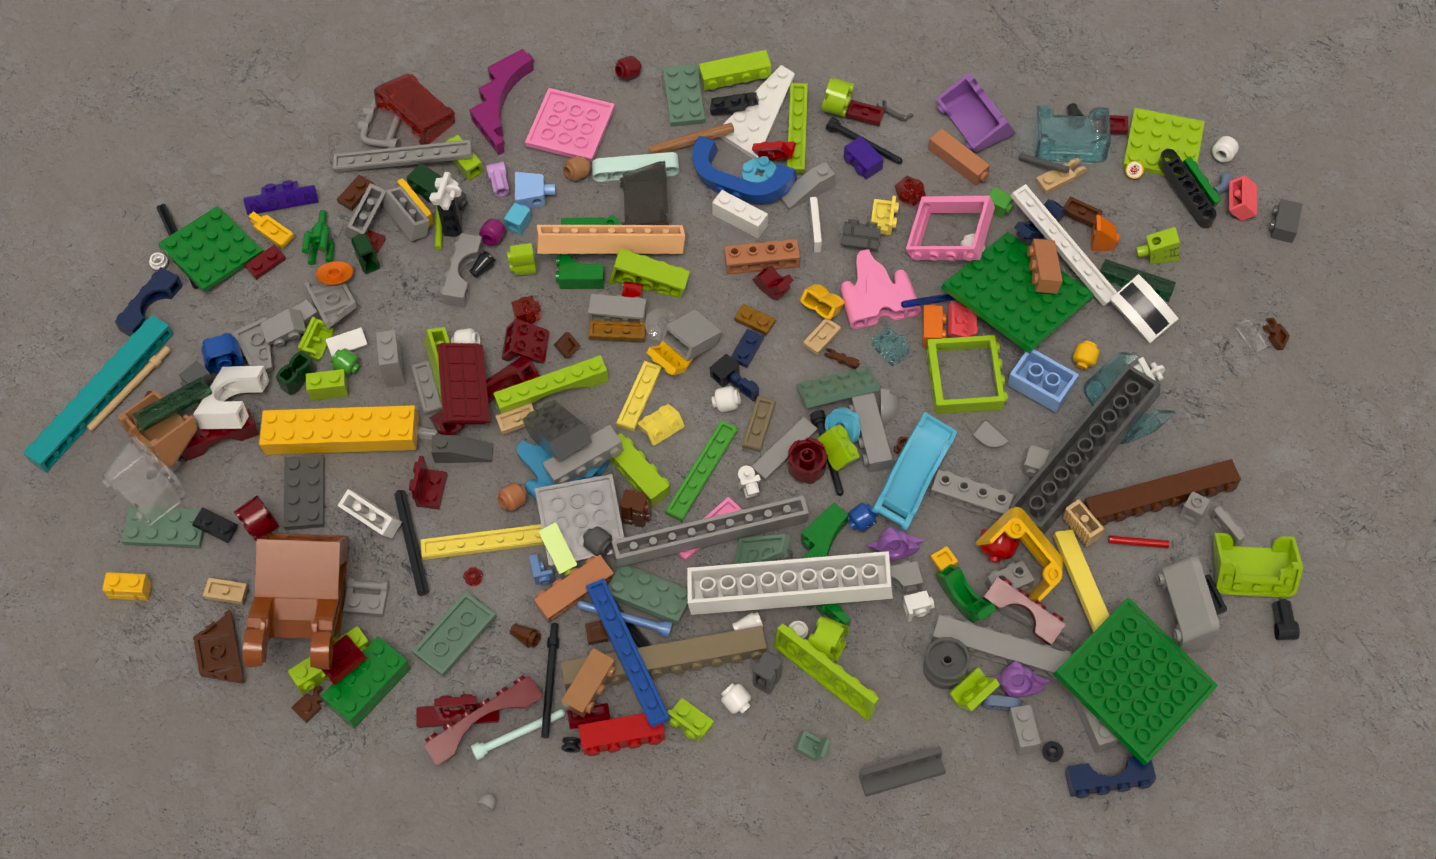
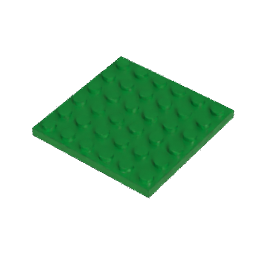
M1007 232L982 252L980 260L970 261L945 281L941 289L1030 354L1090 302L1094 294L1062 270L1063 282L1057 294L1036 292L1035 286L1032 284V271L1029 269L1028 246Z
M1129 597L1053 673L1144 766L1149 763L1218 686Z

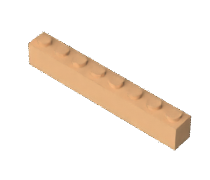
M537 225L536 229L537 254H618L619 249H627L636 254H683L685 241L683 225Z

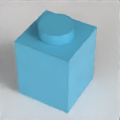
M514 203L504 218L505 228L522 235L532 220L530 209L525 205Z

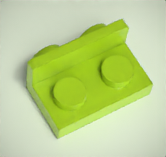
M976 667L949 692V695L959 709L973 711L1000 684L996 678L986 677L981 669Z
M683 698L678 701L672 710L669 709L667 711L670 717L668 723L676 729L679 727L684 731V735L692 741L695 739L697 742H700L714 725V721Z

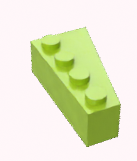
M619 249L608 284L614 285L615 282L623 284L625 281L643 284L642 291L656 290L661 295L681 298L690 271L682 267L669 265L664 261L651 259L646 255L633 253L627 249Z

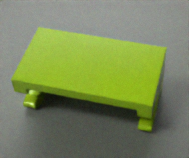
M312 317L298 345L299 352L303 351L312 360L321 362L328 347L326 339L333 336L334 329H326L322 320Z

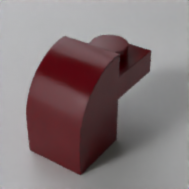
M773 266L764 268L752 279L763 293L774 300H779L790 289L789 285L794 281L790 275L781 277Z

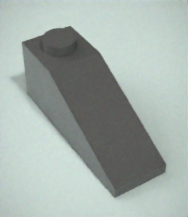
M432 435L431 453L435 463L492 462L493 443L454 435Z

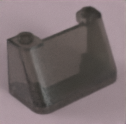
M665 161L655 162L624 173L623 177L620 178V188H624L625 222H621V224L669 225Z

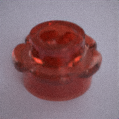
M476 567L469 568L463 574L466 584L470 586H477L482 581L483 572Z

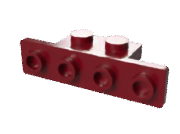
M463 694L460 697L441 696L434 699V706L417 707L416 725L418 728L445 726L452 721L456 724L462 720L460 716L471 709L474 712L479 709V703L476 696L471 694ZM499 710L485 715L474 724L498 723Z

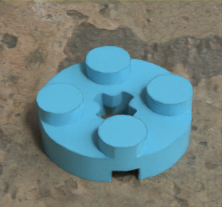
M766 156L751 159L743 165L742 179L751 182H763L773 175L777 167ZM757 172H762L763 176L760 177V175L755 174H757Z
M844 407L834 409L826 417L825 430L827 431L831 427L843 424L848 432L850 441L852 443L857 442L860 435L859 415Z

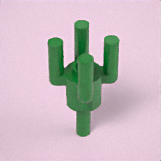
M320 210L318 223H315L311 232L306 231L304 233L302 253H309V265H315L318 248L320 251H326L325 261L327 263L333 262L335 243L329 240L330 227L325 225L327 215L325 210Z

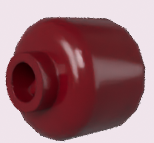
M634 56L619 59L615 66L616 75L625 81L638 77L641 71V63Z

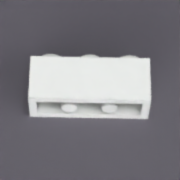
M723 190L712 202V215L756 238H759L768 226L767 213Z
M349 489L338 504L340 508L373 530L391 539L402 521L370 500Z

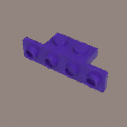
M287 180L282 184H267L261 188L260 195L244 197L243 201L246 212L250 215L253 211L257 214L317 203L318 196L315 185L299 187L297 181Z

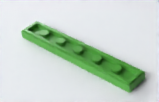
M720 421L665 510L666 515L680 522L684 521L737 434V427L725 421Z

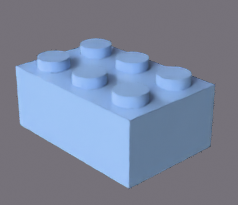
M1033 350L1030 354L1028 352L1024 353L1010 373L1007 385L1057 413L1076 386L1079 374L1042 353Z

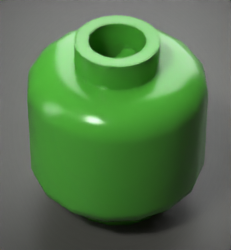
M346 348L338 349L331 359L333 369H344L346 376H349L351 373L355 374L360 367L358 355Z

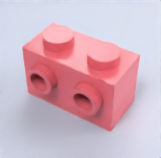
M1246 175L1231 180L1229 183V211L1240 221L1257 215V185Z

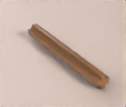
M732 123L723 124L648 146L650 154L664 153L695 144L699 136L713 139L733 133L734 127Z

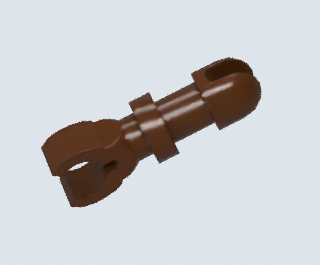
M827 348V352H824L827 358L835 359L839 364L844 363L852 369H856L860 365L858 359L847 357L845 353L840 354L830 348Z

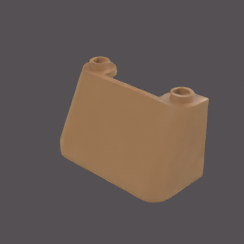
M154 390L117 416L133 444L165 471H168L174 467L196 433L198 422L192 415L188 416L185 414L182 417L169 407V399L164 394L160 395Z

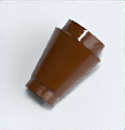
M513 624L510 629V635L527 648L536 647L541 639V634L534 628Z

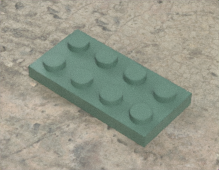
M697 64L663 67L670 127L705 123Z
M868 366L858 367L850 371H841L838 374L825 375L818 379L805 380L802 383L796 384L797 392L806 408L880 390L879 383Z
M129 506L121 542L123 545L201 548L204 531L192 526L201 509Z
M630 565L619 567L608 585L615 601L662 620L672 622V624L677 626L688 607V588Z
M464 592L412 650V653L444 677L494 621L496 614L467 592Z

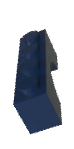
M160 267L157 272L153 273L147 284L140 289L136 297L129 302L125 310L117 316L115 323L118 329L128 336L135 333L145 321V312L152 303L161 299H172L182 288L183 285L179 277Z
M1135 756L1129 757L1125 770L1116 776H1103L1094 771L1089 763L1068 766L1065 771L1070 797L1077 796V798H1085L1093 793L1105 795L1113 790L1126 792L1133 787L1146 789L1151 787L1156 780L1152 760L1144 766Z

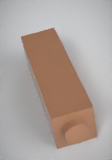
M940 129L930 138L928 150L975 186L988 178L990 165L946 131Z

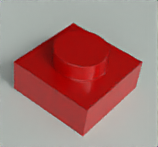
M625 281L623 283L622 296L641 298L643 284Z

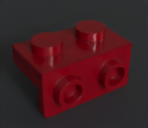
M345 635L334 644L331 669L321 670L336 685L367 658L351 638Z

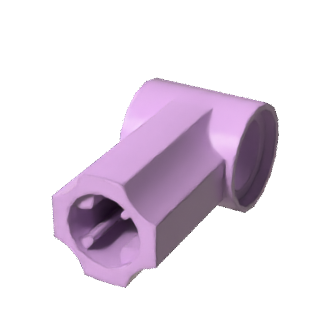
M504 161L486 165L495 196L505 197L510 191L506 179L507 173Z

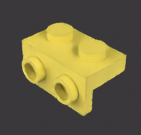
M896 196L892 197V201L874 199L871 222H877V226H881L880 234L891 235L892 228L896 229L897 218L894 217V213L898 214L899 203L896 202Z
M670 404L660 407L659 410L645 416L637 423L639 429L649 437L653 446L685 427L680 413Z

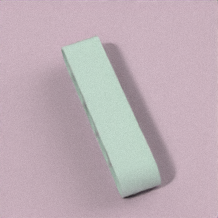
M674 152L597 158L592 161V176L596 182L675 176L680 172L678 154Z

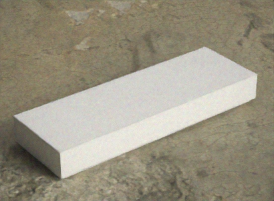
M810 197L809 208L814 253L821 251L822 247L818 200L816 197Z

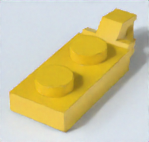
M253 211L248 216L250 222L254 224L253 228L281 249L295 237L290 230L268 215L261 217Z

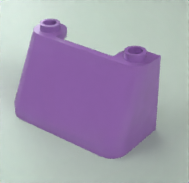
M970 72L936 98L939 102L937 107L943 114L947 113L968 141L965 144L971 151L974 150L977 153L1016 133Z

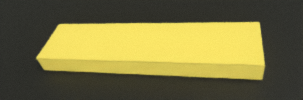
M644 361L616 422L618 427L635 432L637 423L660 376L662 366Z

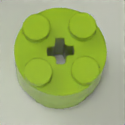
M831 77L821 111L845 117L854 83Z
M820 616L816 624V632L810 635L808 641L815 649L824 652L828 659L835 663L834 660L838 661L847 643L844 641V636H849L850 628L845 624Z

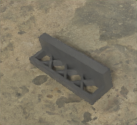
M941 747L861 769L859 779L865 797L945 774L946 770L941 759Z

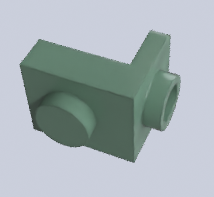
M803 730L800 731L794 751L814 761L826 757L829 752L828 745L830 739H820Z

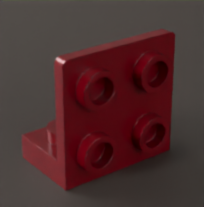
M516 318L506 328L502 360L508 362L514 356L519 355L543 364L546 358L549 330Z
M419 456L418 462L414 463V479H411L409 483L412 499L415 500L417 507L440 510L448 476L447 472L428 470L424 456Z

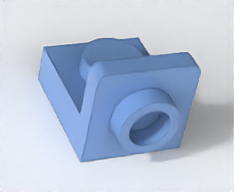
M537 554L529 556L535 585H547L555 581L553 570L545 571L543 561H538Z

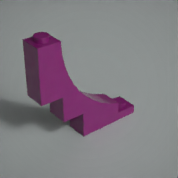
M524 49L487 67L491 82L478 88L482 103L469 109L472 122L498 155L504 153L503 145L505 142L502 138L503 131L501 126V111L504 101L514 85L533 71L532 63H534V60Z

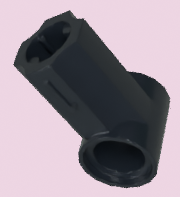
M1281 599L1273 602L1272 608L1275 618L1274 635L1276 640H1298L1300 629L1298 622L1294 620L1291 601Z

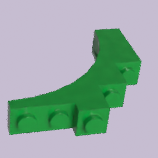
M835 502L801 532V544L804 548L810 550L802 558L828 556L835 538L848 523V514ZM838 603L816 605V609L822 615H827L830 619L850 627L851 619ZM809 605L806 607L809 610H811L815 605Z

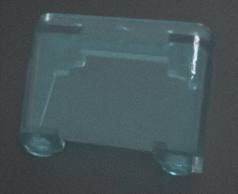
M1037 105L1035 157L1051 162L1063 163L1079 158L1080 163L1095 164L1102 163L1107 159L1111 144L1109 108L1096 107L1090 111L1089 116L1054 115V109L1050 106Z

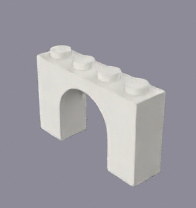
M264 366L222 367L193 414L199 428L241 429L249 417L243 401H224L239 393L263 392L270 381Z

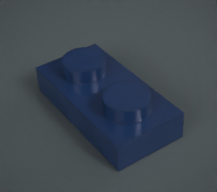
M747 329L731 358L734 357L739 362V365L748 368L764 340V335Z

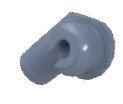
M1221 173V184L1213 187L1218 194L1229 190V183L1233 179L1230 173Z

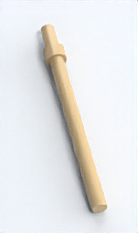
M165 346L156 356L153 355L148 360L149 363L86 427L92 432L154 368H158L161 365L162 360L171 352L170 348Z

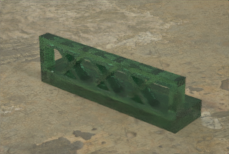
M1105 259L1100 270L1109 283L1120 287L1127 285L1139 274L1166 302L1170 301L1176 284L1174 281Z
M202 377L133 413L135 425L138 430L142 429L145 431L212 394V391Z

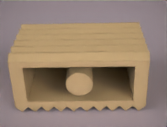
M1080 499L1066 507L1062 520L1068 524L1067 526H1070V529H1073V532H1075V535H1078L1077 538H1080V541H1083L1082 544H1085V547H1089L1102 538L1101 536L1105 528Z

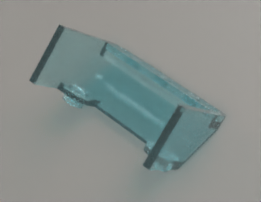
M1118 352L1086 381L1084 393L1092 406L1124 368L1138 357L1137 353ZM1157 410L1153 414H1145L1120 444H1128L1155 432L1176 414L1175 411Z

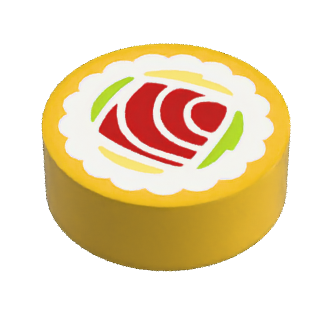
M1131 161L1126 166V174L1132 179L1140 178L1145 172V167L1140 161Z

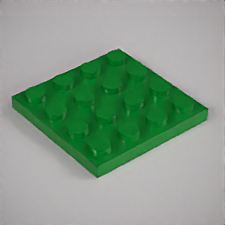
M218 206L158 243L159 248L204 293L245 267L246 263L263 252Z

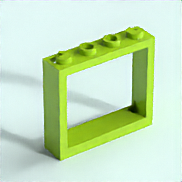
M995 335L927 339L926 353L935 414L1003 410L1005 402L1008 401L1007 391L1003 390L1005 376L1001 375L1002 359L998 358L1000 345L999 342H996ZM990 348L997 396L943 400L937 351Z

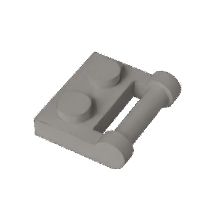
M349 578L343 607L344 614L384 617L389 581L379 583L356 581L355 578ZM355 588L381 591L380 595L354 593Z

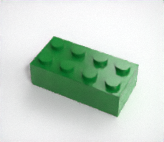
M378 636L362 652L367 659L336 685L332 683L321 695L325 705L354 729L411 670L407 659Z

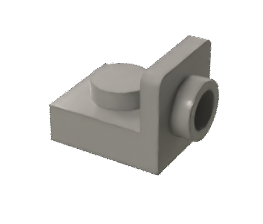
M1191 492L1179 517L1197 526L1210 500L1195 492Z

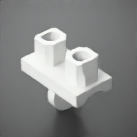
M444 172L443 178H436L435 187L438 192L431 193L429 197L433 205H440L443 210H448L454 197H459L462 193V190L458 187L459 183L451 178L450 172Z
M1143 357L1138 359L1139 364L1135 365L1134 368L1155 380V377L1159 381L1164 379L1162 374L1166 369L1163 365L1157 366L1153 362L1151 364L1152 369L1150 370Z
M750 466L741 467L738 471V478L740 480L737 484L738 490L744 491L746 499L756 497L759 493L758 484L761 480L759 474L755 475L754 469Z

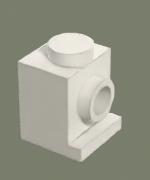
M927 590L903 596L902 605L908 622L912 621L914 616H926L930 613L931 609L935 608L933 598L928 596Z

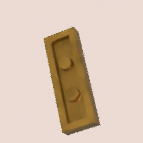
M590 320L588 337L589 340L645 342L646 322Z

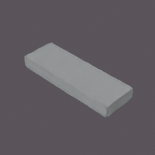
M430 361L411 365L424 415L439 412L442 410V404Z

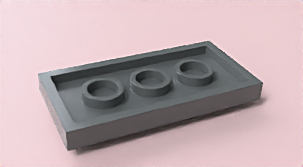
M323 454L285 458V530L324 527L325 458Z

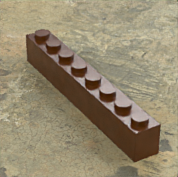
M1230 459L1085 498L1083 504L1100 524L1105 526L1108 522H1121L1127 517H1139L1145 514V512H1157L1167 506L1176 507L1182 502H1186L1191 492H1195L1203 497H1213L1219 492L1234 491L1241 478L1233 460Z

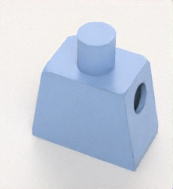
M515 172V203L525 205L528 208L545 205V195H556L555 184H545L544 175Z

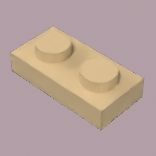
M825 318L805 339L803 346L818 356L839 334L841 327L830 319Z
M531 403L495 416L502 435L525 427L522 419L528 413L534 411Z
M208 578L203 597L208 600L243 605L248 585L246 583Z

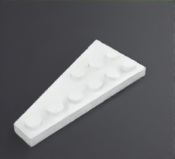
M781 65L755 91L759 104L748 106L744 111L735 112L724 123H732L734 132L720 136V138L752 159L759 158L752 151L753 144L766 142L779 115V110L783 106L786 94L790 90V83L794 81L795 73Z

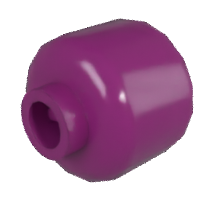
M488 219L481 227L479 236L482 237L484 244L495 246L505 236L506 229L499 220Z

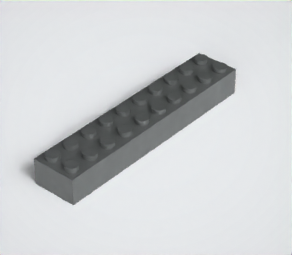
M1128 364L1010 504L1009 509L1014 507L1022 508L1040 531L1045 534L1160 396V383Z

